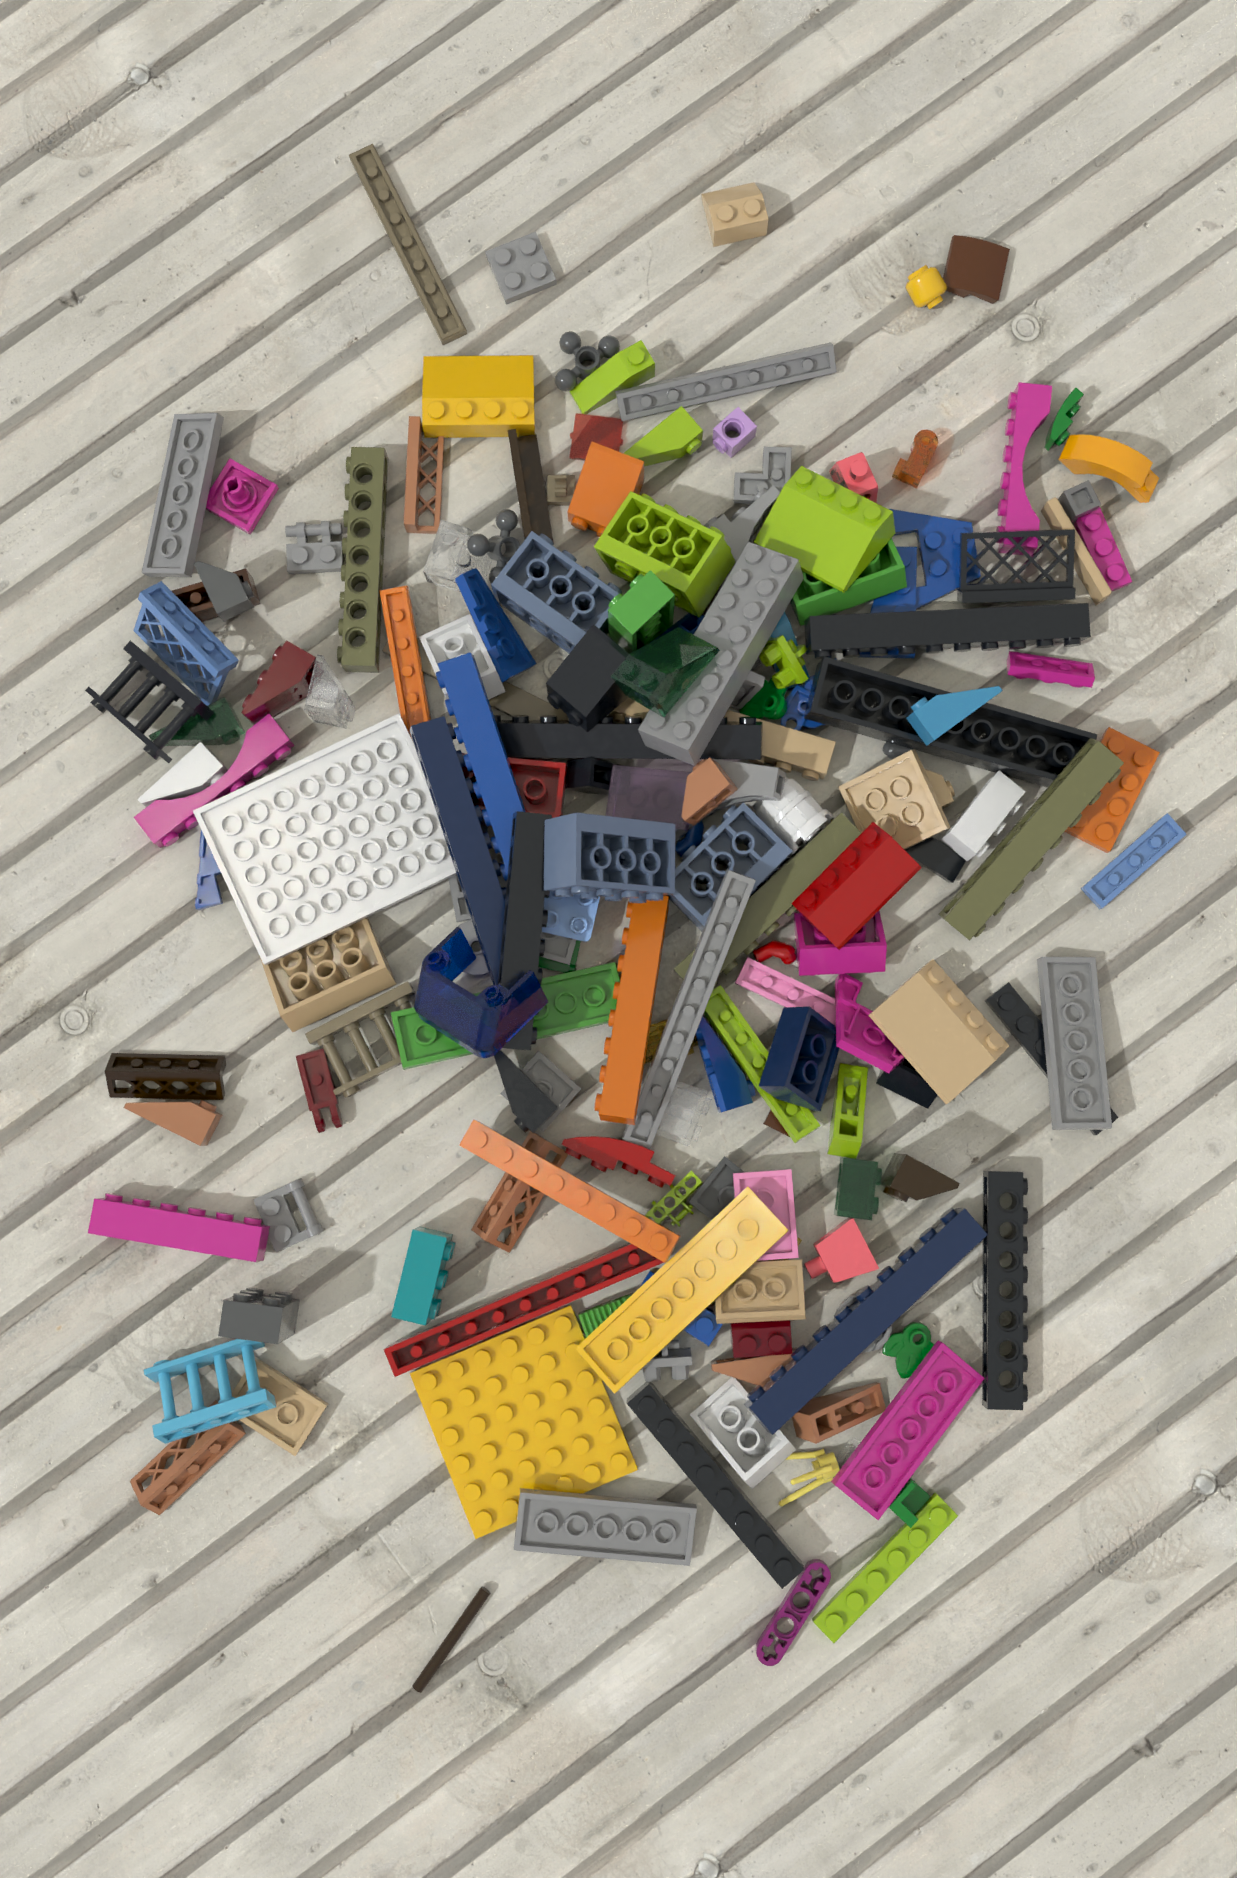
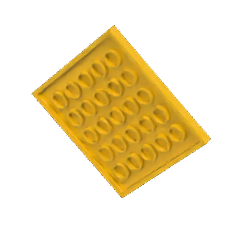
M571 1304L410 1372L475 1539L517 1521L520 1488L583 1494L638 1470L602 1379L575 1349L585 1337Z

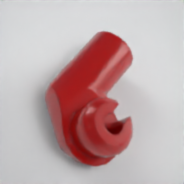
M776 940L752 951L759 963L774 956L780 958L784 964L789 965L795 962L797 957L795 948L791 944Z

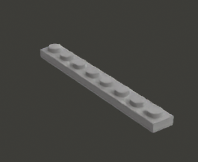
M829 342L615 391L621 421L678 409L680 406H692L836 373L834 347Z

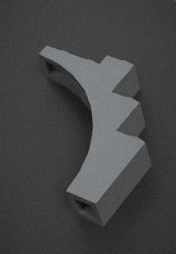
M774 485L769 490L765 488L753 498L754 502L748 508L742 507L732 516L733 521L730 522L723 514L718 519L713 517L704 526L707 528L713 526L725 535L724 539L727 545L730 546L731 553L737 562L747 543L752 542L755 533L768 516L780 492ZM727 577L725 578V580L723 581V583L721 584V586L719 587V589H718L717 592L715 593V596H717V594L719 593V591H720V589L722 588V586H723L724 582L726 581ZM759 657L750 671H753L762 663Z
M713 759L720 764L738 790L700 821L719 810L735 804L758 800L780 801L786 773L777 767ZM675 782L674 789L669 794L670 810L638 805L637 812L634 813L632 819L675 824L676 846L679 840L693 827V825L685 822L681 817L686 784Z

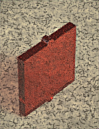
M576 413L574 429L570 433V438L572 439L570 459L585 461L591 442L619 452L620 446L623 445L621 436L624 421L617 418Z

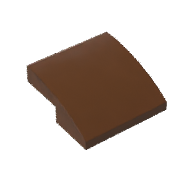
M954 235L951 239L943 280L947 285L946 291L963 298L970 294L991 304L999 301L1010 249L989 241Z

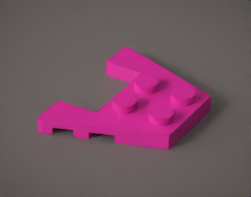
M838 974L835 980L836 1047L890 1073L905 1057L868 1016L873 1011L855 1002L863 982L847 974Z

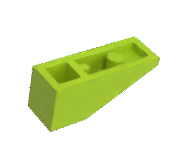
M642 340L615 354L570 391V394L584 416L617 398L615 391L639 386L655 377V362Z
M680 406L623 454L644 461V467L679 459L687 453H694L701 446L703 430L687 411Z
M839 1064L827 1152L829 1155L856 1159L863 1137L868 1067Z

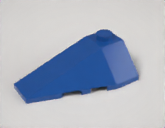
M702 1016L695 1037L718 1113L753 1103L751 1097L756 1096L753 1083L750 1080L746 1081L744 1073Z

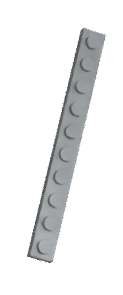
M729 869L725 872L642 1084L635 1125L627 1124L622 1138L625 1141L648 1149L651 1148L756 880Z

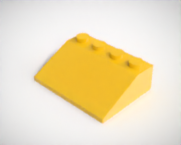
M533 355L423 356L422 426L425 438H438L440 436H444V438L508 437V430L516 429L517 437L534 435Z

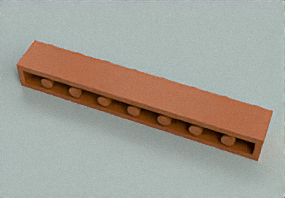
M663 896L661 901L646 900V903H629L628 901L626 918H630L629 928L624 927L622 944L626 945L625 955L620 954L618 959L617 971L622 973L620 982H615L613 999H617L616 1010H610L608 1026L613 1027L611 1038L606 1037L604 1054L608 1055L607 1066H601L599 1082L604 1083L602 1094L597 1093L595 1100V1111H599L601 1121L635 1125L669 911V896Z
M473 1119L459 1146L664 1263L668 1261L681 1237L477 1120Z

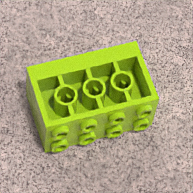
M630 491L594 545L595 550L611 574L631 583L638 575L643 574L645 576L651 570L675 594L674 605L699 618L736 563L731 553V548L724 539L725 535L719 529L713 526L707 528L690 515L684 517L673 507L667 504L661 506L646 494H641L640 496Z

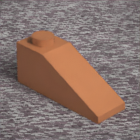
M202 1099L200 1103L145 1102L126 1103L124 1106L125 1109L199 1146L208 1145L222 1117V1114L215 1111L217 1106Z
M791 1354L726 1358L711 1361L712 1371L763 1387L771 1380L769 1377L770 1373L780 1365L785 1367L792 1358Z
M876 1382L811 1399L792 1417L796 1437L817 1444L883 1413L886 1407L880 1383Z

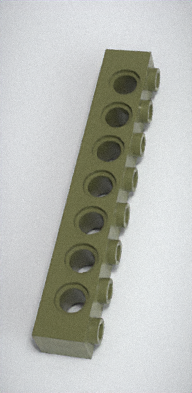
M351 447V457H346V472L350 474V482L345 484V500L349 501L348 510H344L343 514L344 527H347V537L342 539V552L346 554V565H341V580L345 581V591L340 592V608L344 609L343 619H339L338 623L339 636H342V646L337 648V661L341 663L345 672L379 673L382 613L380 590H383L388 456L385 448ZM365 475L372 476V479L367 483L359 482ZM363 502L371 503V506L366 510L358 509L359 505ZM361 529H370V532L367 536H357V533ZM362 555L369 556L365 564H356L358 557ZM360 582L368 584L367 588L362 592L354 590L355 586ZM357 610H366V615L362 619L353 618ZM356 637H365L363 645L359 647L352 646V642Z

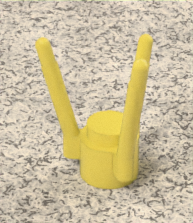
M824 1449L813 1452H793L785 1460L816 1458L815 1461L811 1462L813 1471L791 1479L790 1483L792 1485L814 1477L817 1480L779 1501V1506L782 1507L818 1486L832 1481L833 1477L840 1470L834 1453L825 1454Z

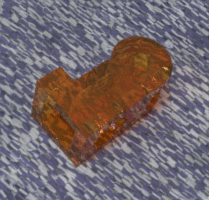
M921 430L915 435L908 461L902 458L899 459L892 475L893 478L917 489L938 445V437L933 431Z

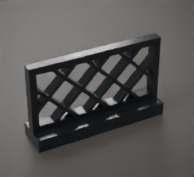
M1075 529L960 533V570L957 600L961 603L1075 599L1076 588L1073 587ZM1040 536L1050 537L1046 541H1044ZM1057 536H1067V548L1058 555L1049 544ZM1012 537L1022 538L1018 542H1016ZM1028 537H1036L1042 545L1030 556L1021 545ZM984 538L994 539L990 543H988ZM1000 538H1007L1014 546L1002 557L992 546ZM967 539H979L986 547L973 558L967 552ZM1046 548L1056 559L1044 570L1034 559ZM1018 549L1028 560L1015 571L1006 560ZM988 550L999 559L989 572L978 563ZM1067 554V561L1065 562L1062 558ZM967 557L971 560V562L968 565ZM1059 562L1066 568V581H1055L1048 574ZM1032 563L1041 574L1033 582H1026L1019 574ZM1004 564L1013 575L1005 583H998L991 575ZM976 565L985 576L977 584H966L967 572ZM1044 577H1046L1049 581H1041V580H1042ZM989 578L993 583L984 582ZM1016 578H1018L1021 582H1013V581H1014Z

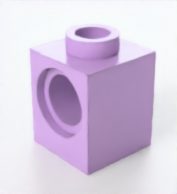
M737 407L713 428V444L720 453H726L732 458L755 437L757 426ZM736 431L739 436L737 438H729L725 433Z

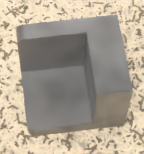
M1089 480L1063 491L1058 499L1072 524L1075 523L1078 517L1092 512L1101 506Z

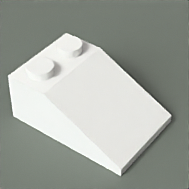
M470 614L419 636L435 675L436 672L440 671L437 663L471 652L474 655L488 700L506 692ZM443 688L442 691L446 699H449L446 688Z
M731 1377L694 1410L690 1416L744 1482L753 1489L796 1449L780 1430L773 1435L765 1430L744 1405L749 1400L747 1398L748 1392L736 1378Z

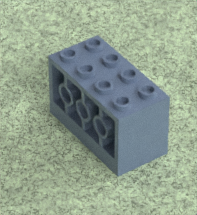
M531 531L491 584L493 594L498 603L568 654L593 625L597 626L607 635L609 633L608 609L610 608L608 605L615 596L622 594V591L616 585L610 582L605 584L598 579L600 577L599 574L588 566L583 568L577 564V559L568 551L563 550L561 552L553 546V541L546 535L540 534L538 536Z
M744 802L739 807L733 805L722 816V824L718 828L712 825L703 834L702 843L698 847L692 845L682 855V863L677 868L675 867V894L666 896H669V900L701 932L704 929L726 872L717 870V863L726 864V870L729 869L755 879L756 881L750 894L751 897L789 859L793 852ZM737 844H745L747 851L738 850ZM696 883H705L707 891L696 890Z
M577 812L546 819L544 833V891H555L556 897H573V894H580L581 899H598V896L605 897V901H622V898L629 899V903H646V900L661 901L664 895L675 894V824Z

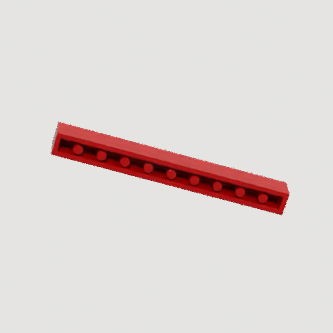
M628 1243L390 1344L383 1350L393 1375L396 1377L664 1262Z

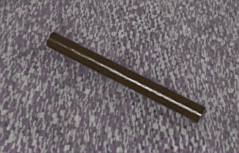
M481 1586L412 1685L417 1692H423L491 1594L488 1589Z

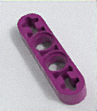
M812 1559L806 1563L804 1570L798 1575L756 1644V1654L762 1664L774 1666L781 1661L828 1586L831 1573L824 1561ZM819 1567H821V1572L824 1578L815 1579L812 1586L813 1589H816L815 1593H813L812 1590L808 1586L803 1585L802 1582L805 1581L809 1585V1583L812 1580V1574L810 1571L812 1569L817 1571ZM798 1592H805L809 1595V1602L804 1607H797L793 1603V1597ZM788 1617L793 1621L794 1626L791 1631L783 1633L777 1629V1622L780 1618ZM773 1632L779 1638L774 1645L776 1654H769L765 1657L762 1647L764 1645L766 1647L771 1646L774 1637L770 1633Z

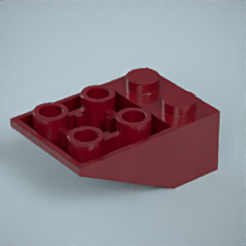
M286 640L283 646L280 645L275 650L272 657L273 662L269 669H265L260 674L257 681L258 687L254 693L249 694L245 698L241 713L255 725L268 714L275 717L310 696L325 673L324 668L315 656Z

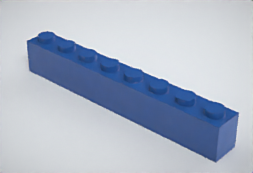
M470 652L437 663L440 671L436 672V677L440 688H446L449 699L445 700L449 715H455L458 726L454 727V731L459 744L464 743L467 754L463 755L468 771H474L477 781L472 783L477 798H483L486 809L482 810V815L486 826L492 825L495 836L491 837V842L495 853H501L504 864L500 865L504 880L507 881L513 813L516 811H526L474 655Z

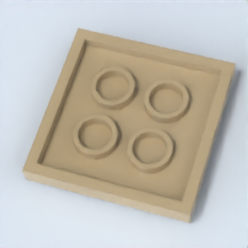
M915 749L838 787L856 828L861 833L874 822L887 832L904 850L951 828Z

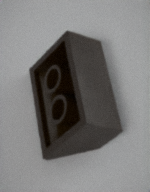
M894 1153L878 1184L885 1187L883 1193L907 1203L908 1199L918 1201L957 1189L960 1183L907 1154Z

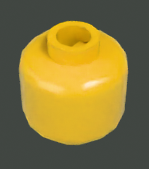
M924 265L907 277L909 281L905 288L916 307L922 308L926 305L928 309H931L943 301L941 295L947 290V285L936 267L928 268L927 265Z

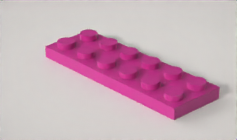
M938 1340L831 1482L874 1518L879 1520L985 1378Z

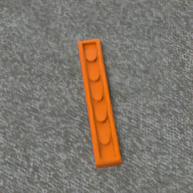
M401 586L380 590V597L400 715L410 734L412 725L429 721L431 716L409 587Z

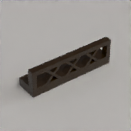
M516 429L508 430L524 539L533 531L538 536L544 534L553 541L537 435L517 437Z
M111 1053L105 1068L109 1097L224 1100L223 1074L226 1067L225 1055ZM115 1080H124L131 1086L129 1088H117ZM145 1081H153L160 1087L150 1089L143 1083ZM174 1081L183 1082L188 1088L177 1089L172 1083ZM202 1082H215L216 1090H206L200 1084Z

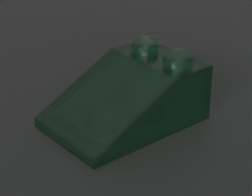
M678 627L630 653L611 675V678L627 697L664 718L720 650L718 647Z

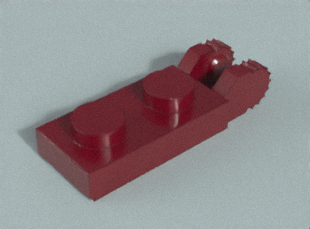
M324 1048L297 1055L296 1060L309 1111H312L317 1131L319 1133L326 1131L325 1120L320 1110L326 1107L330 1108L335 1128L342 1127V1118L337 1105L339 1101L333 1092L335 1085Z

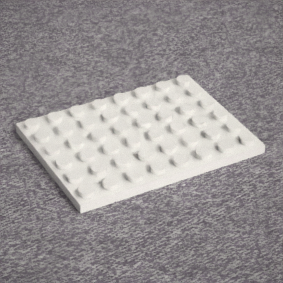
M400 714L394 715L193 810L264 965H268L457 875L414 743Z

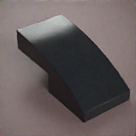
M930 837L905 849L921 867L928 868L949 883L955 881L966 862L953 849L934 837Z

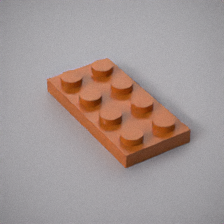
M1110 727L1106 729L1100 742L1124 762L1119 768L1121 772L1114 781L1105 784L1100 790L1102 792L1101 796L1094 804H1088L1081 812L1082 817L1079 822L1065 830L1066 833L1106 853L1111 851L1160 753Z

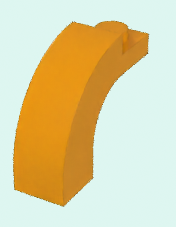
M1084 434L1069 435L1058 459L1073 474H1095L1117 482L1139 503H1149L1159 480V477L1150 469L1153 462L1127 445L1104 437Z

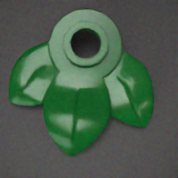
M772 678L769 682L764 680L763 687L739 710L740 714L756 717L757 719L763 717L772 720L780 719L787 711V702L784 695L788 687L778 689Z
M913 1322L908 1324L903 1332L890 1335L888 1341L884 1344L882 1353L886 1356L896 1357V1369L902 1379L909 1378L934 1346L931 1342V1332L925 1324ZM916 1334H921V1339L914 1342L913 1337Z

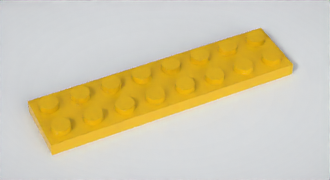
M749 1187L745 1188L575 1349L614 1394L617 1393L789 1230Z

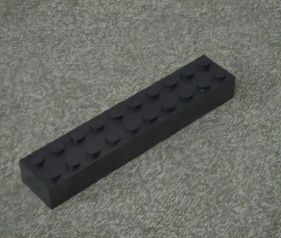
M825 656L817 664L804 714V719L996 773L1000 770L1006 776L1044 787H1049L1090 738L1096 740L1098 735L985 703L926 746L906 719L914 712L911 706L924 697L929 701L936 695L951 692Z

